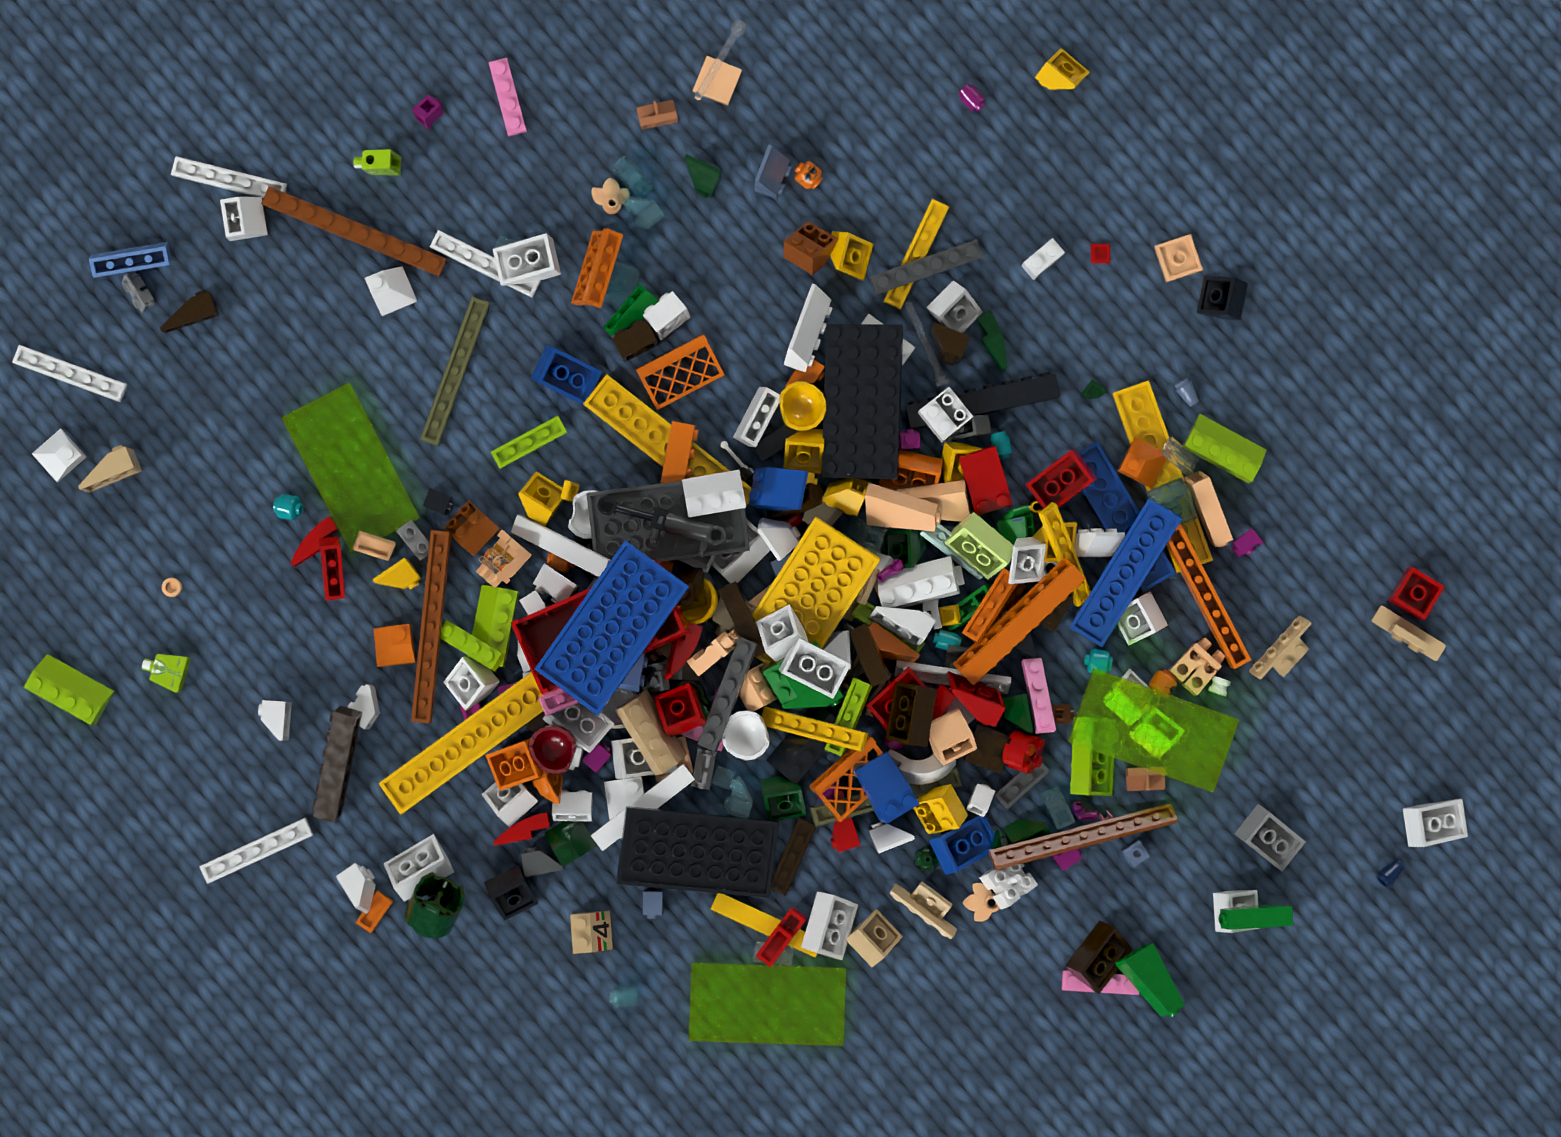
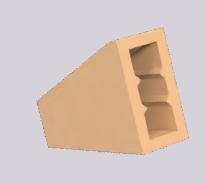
M1201 471L1184 477L1191 500L1210 543L1215 547L1228 545V542L1233 540L1210 477Z
M965 480L897 489V492L938 504L941 520L962 522L972 514Z
M868 484L865 494L868 526L935 531L937 524L941 523V512H938V504L875 484Z

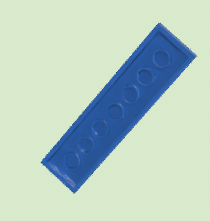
M1097 441L1078 452L1097 477V480L1082 492L1103 528L1117 529V532L1125 533L1126 536L1140 511ZM1163 551L1140 586L1142 593L1176 573Z
M1149 498L1073 620L1070 628L1103 647L1183 518L1152 498Z

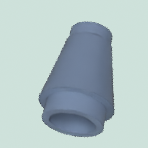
M1187 377L1174 384L1175 391L1189 407L1199 402L1192 381Z

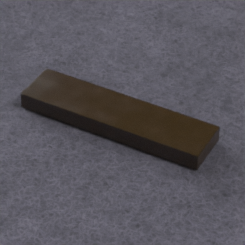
M734 581L719 588L718 592L740 637L758 644L753 658L766 653L758 626L737 582Z
M799 817L772 877L771 890L786 896L816 827L813 823Z

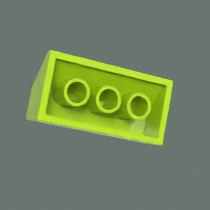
M1201 414L1198 415L1181 447L1248 484L1253 482L1267 451L1263 447Z
M482 585L472 635L503 653L505 657L499 666L505 667L513 628L510 622L514 621L520 592ZM467 656V658L476 661L475 659L471 658L470 656Z
M49 654L32 671L23 687L90 725L97 724L115 692Z
M1074 717L1070 794L1112 796L1116 719Z

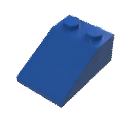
M546 345L530 379L583 405L594 391L602 371L552 346Z
M769 467L755 468L748 505L764 511L801 509L808 472Z
M887 751L854 770L879 821L887 824L919 805L910 785Z
M977 815L963 822L959 829L944 831L929 839V842L946 875L956 873L988 855L989 850H992L991 845L994 833L986 816Z

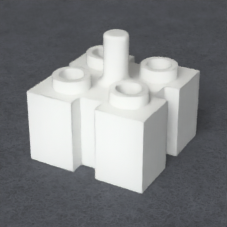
M1023 863L999 870L992 868L979 877L987 890L993 889L995 892L993 899L1000 909L1011 906L1021 898V895L1027 894L1038 885L1029 872L1026 874L1021 869L1025 866Z

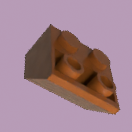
M808 221L784 240L783 258L813 275L826 264L838 239Z
M470 500L443 527L447 532H452L451 536L473 557L500 529Z

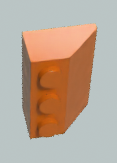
M899 450L898 480L880 479L878 486L897 491V489L938 484L943 459Z
M531 738L486 755L499 791L541 777L543 770L538 768L539 766L533 760L529 751Z

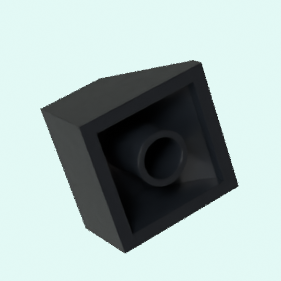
M1204 276L1197 313L1225 320H1241L1248 283L1235 277Z
M519 865L484 882L489 898L504 921L539 904Z

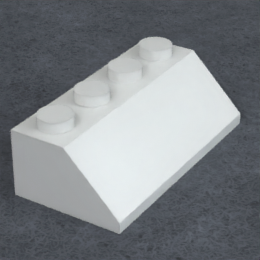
M812 283L784 361V365L806 372L807 366L811 367L815 358L812 355L813 350H818L821 341L818 339L819 334H824L826 323H824L825 317L829 319L833 309L829 307L831 299L816 284Z
M952 556L918 564L914 568H904L901 573L889 577L884 582H880L877 579L882 607L902 609L960 594Z

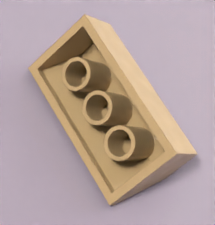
M647 689L615 709L654 775L663 774L686 756L675 736L671 738L665 732L657 706Z

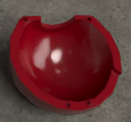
M548 725L540 728L533 734L529 742V751L533 760L539 766L538 768L554 774L563 773L569 769L577 748V740L571 731L559 725Z

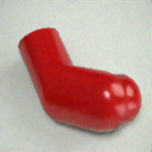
M803 514L793 515L788 520H777L788 522L792 527H797L802 523Z

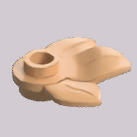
M608 178L603 184V188L593 187L591 191L595 203L602 205L604 211L608 214L618 213L621 205L626 203L630 197L629 189H620L618 182L613 178ZM613 202L615 206H610L609 203Z
M974 883L972 884L974 894L965 898L963 905L975 912L974 921L982 922L987 920L991 913L998 911L1000 907L996 902L994 906H989L988 901L993 899L995 894L991 890H987L984 884Z

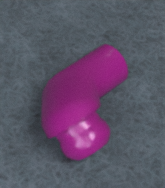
M899 559L894 560L892 564L877 574V579L880 582H884L889 577L901 573L904 568L903 562Z
M1074 801L1071 805L1072 812L1079 820H1097V811H1087L1081 801Z

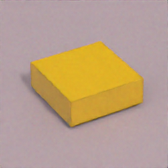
M565 480L560 499L573 502L574 496L578 494L580 485Z
M958 604L938 607L942 626L961 623Z

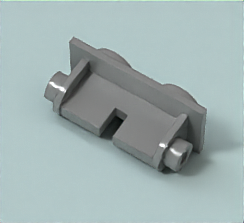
M134 271L128 277L126 273L122 280L123 288L132 296L134 306L143 313L146 306L150 308L155 305L153 302L154 298L148 288L143 291L140 290L145 287V283L139 274H136Z
M412 520L396 530L419 561L428 556L429 542Z
M703 749L697 750L693 771L695 780L691 782V787L710 790L717 752Z

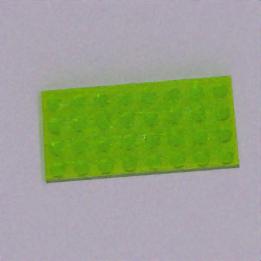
M350 382L281 417L352 554L356 552L352 547L359 530L383 538L395 532L410 520L414 522L420 519Z
M1093 668L1068 742L1214 793L1239 719Z
M692 962L689 1041L843 1046L846 968L772 965L770 968L768 965Z

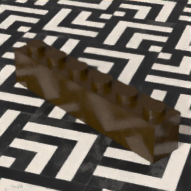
M340 705L330 715V722L332 723L326 735L328 744L323 751L325 759L319 770L321 779L316 786L318 794L312 806V809H314L313 817L336 823L342 816L362 717L361 711Z

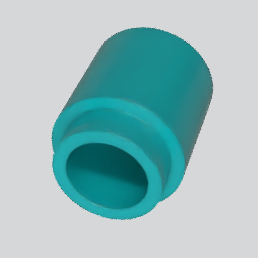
M1006 431L991 434V446H996L999 459L1010 458L1009 455L1012 454V448Z
M939 629V632L934 633L932 643H935L936 648L947 651L948 645L960 647L962 637L958 636L957 633Z

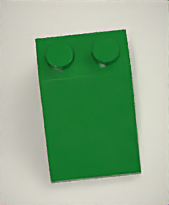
M817 641L811 643L821 649ZM784 658L777 662L769 663L763 670V674L781 704L797 698L812 689L779 671Z

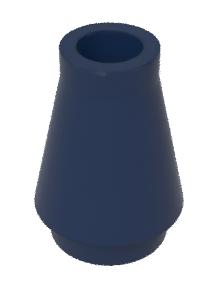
M1396 859L1378 871L1377 880L1384 887L1392 886L1404 865Z

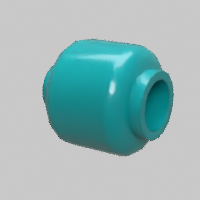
M281 494L275 499L273 504V511L277 517L287 520H296L302 514L304 508L298 496Z
M1093 648L1089 654H1085L1084 665H1087L1089 673L1105 675L1107 671L1110 672L1113 657L1110 656L1108 651Z

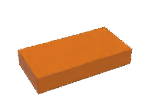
M377 890L372 899L370 912L367 914L362 912L355 923L369 933H372L394 901Z

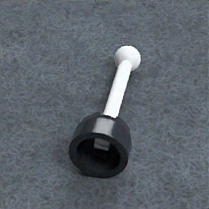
M726 441L721 442V447L726 449L741 466L740 472L744 480L748 481L751 479L755 468L752 465H744L728 447V443Z

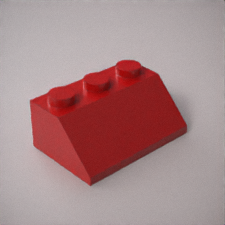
M909 666L866 704L873 717L886 732L895 682L926 687Z

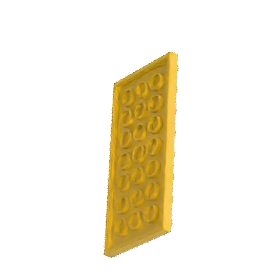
M815 517L753 612L754 620L757 622L790 604L805 630L808 642L811 644L817 641L822 649L881 558L818 517ZM767 653L756 657L767 665L774 661Z

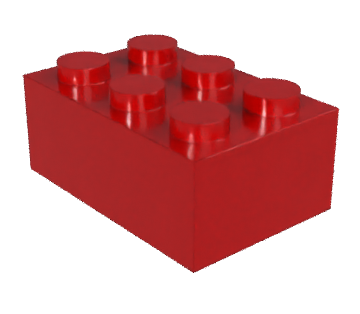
M1074 448L1029 481L1026 486L1043 509L1052 502L1056 503L1059 509L1095 482L1097 477Z

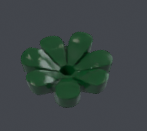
M923 847V852L916 851L915 856L918 859L914 860L915 866L920 865L921 872H925L927 868L929 871H933L935 869L933 864L939 863L938 859L934 857L936 856L934 850L929 852L928 847Z

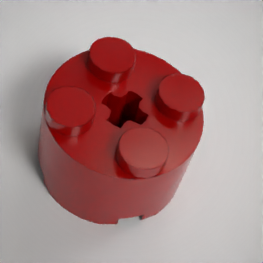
M1015 730L1009 736L1011 738L1010 743L1005 744L1003 762L1009 768L1029 774L1036 767L1039 768L1042 765L1043 757L1041 755L1045 740L1038 736Z

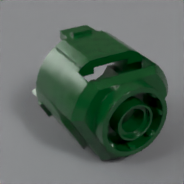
M433 872L421 877L405 910L407 924L423 937L441 938L448 935L452 931L463 907L465 899L463 886L458 887L446 878L435 876ZM425 895H428V897L431 896V898L427 900H423L422 897Z

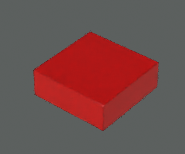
M1091 244L1090 264H1110V244Z

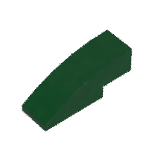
M989 310L977 318L976 322L986 335L981 339V343L1001 372H1003L1007 368L1005 343L998 323Z

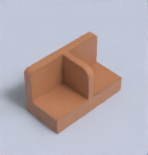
M673 100L659 103L653 101V104L637 107L641 130L678 123Z
M1165 766L1125 768L1127 791L1165 789V774H1167Z

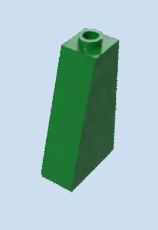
M1281 904L1220 909L1218 920L1221 928L1228 930L1293 926L1292 906Z
M1153 943L1143 945L1115 962L1119 970L1160 1016H1175L1180 1012L1179 1009L1185 1006Z

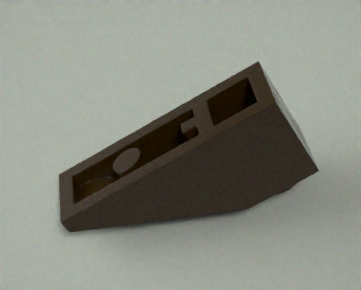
M206 290L195 293V296L187 300L160 327V330L163 333H168L218 317L219 313L213 294L206 292Z

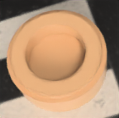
M168 578L162 584V591L166 596L176 597L182 591V584L176 578Z

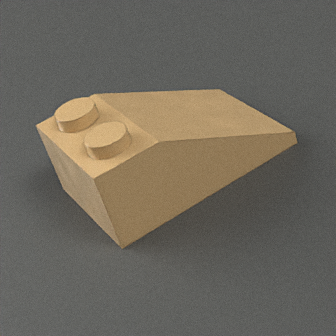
M123 445L112 448V452L108 453L78 486L79 489L89 493L142 472L134 450L126 446L123 447Z

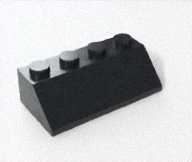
M810 707L803 715L804 717L835 724L837 719L823 707ZM788 733L766 761L792 783L797 784L825 751L827 743Z

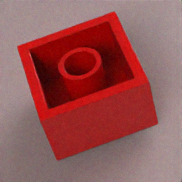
M1408 567L1389 596L1388 601L1417 619L1425 620L1445 586L1414 567Z
M690 683L654 697L664 730L671 738L707 723L696 689Z

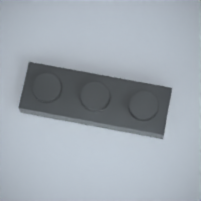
M1043 763L1029 774L1020 771L994 796L1007 810L1050 771Z

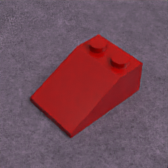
M996 446L958 457L966 482L970 505L975 514L981 515L1012 505L1009 488Z
M948 671L946 675L952 693L981 724L996 727L1005 710L1000 690L979 682L972 685L965 677Z

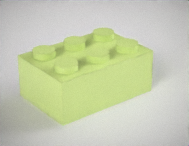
M974 512L954 527L945 541L949 548L987 579L1003 569L1012 559L1014 545Z

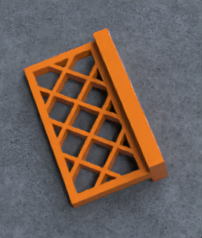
M604 228L603 231L592 232L571 301L572 304L602 307L623 234L608 228Z
M704 334L636 368L656 410L724 376ZM706 347L709 352L707 361L696 358L698 350ZM710 356L714 363L709 362ZM689 357L693 359L690 370L679 367L682 358ZM695 360L706 363L703 374L692 371ZM708 364L716 366L719 374L713 377L705 375ZM668 365L676 368L673 379L662 375L664 368ZM678 369L689 372L686 383L675 380ZM691 373L702 376L700 383L696 386L688 384ZM651 374L659 376L656 387L648 385L645 377ZM661 377L672 380L669 391L658 388ZM674 381L685 385L682 393L675 394L671 392ZM657 390L668 393L666 401L659 405L655 399Z
M1005 568L1001 570L962 632L972 641L979 644L987 631L1002 617L1004 611H1009L1018 602L1027 588L1024 583L1009 584L1010 571Z
M871 736L867 737L864 752L853 749L848 750L844 757L839 758L809 785L839 822H842L868 798L864 794L862 786L861 788L852 787V777L856 776L853 773V766L856 763H863L864 765L869 762L867 761V756L870 750L874 749L877 752V757L883 754ZM841 776H849L848 787L839 786V778ZM828 788H834V800L826 799L823 795ZM838 789H848L847 800H837ZM851 790H861L860 798L857 801H850ZM837 802L846 803V811L841 815L836 811Z

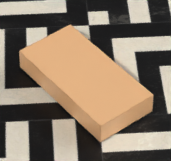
M359 530L352 548L355 551L389 561L396 543Z

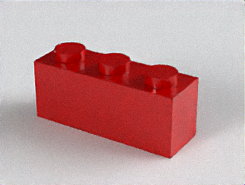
M339 537L319 538L325 600L345 599Z

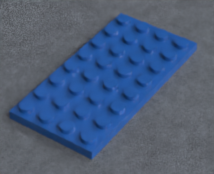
M625 540L540 660L535 670L597 716L600 715L690 586Z

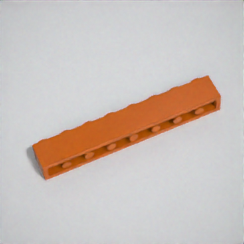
M672 421L660 484L682 481V479L690 478L692 468L689 467V462L694 459L695 449L692 446L693 441H697L699 433L696 425ZM661 562L663 567L672 573L674 562Z
M1179 524L1168 541L1167 547L1222 653L1225 655L1229 666L1236 669L1251 661V658L1183 527Z
M1064 557L987 631L980 644L975 642L953 665L972 685H975L1005 655L1009 654L1013 647L1024 640L1032 629L1036 628L1047 615L1051 614L1061 602L1066 600L1068 595L1078 588L1086 578Z

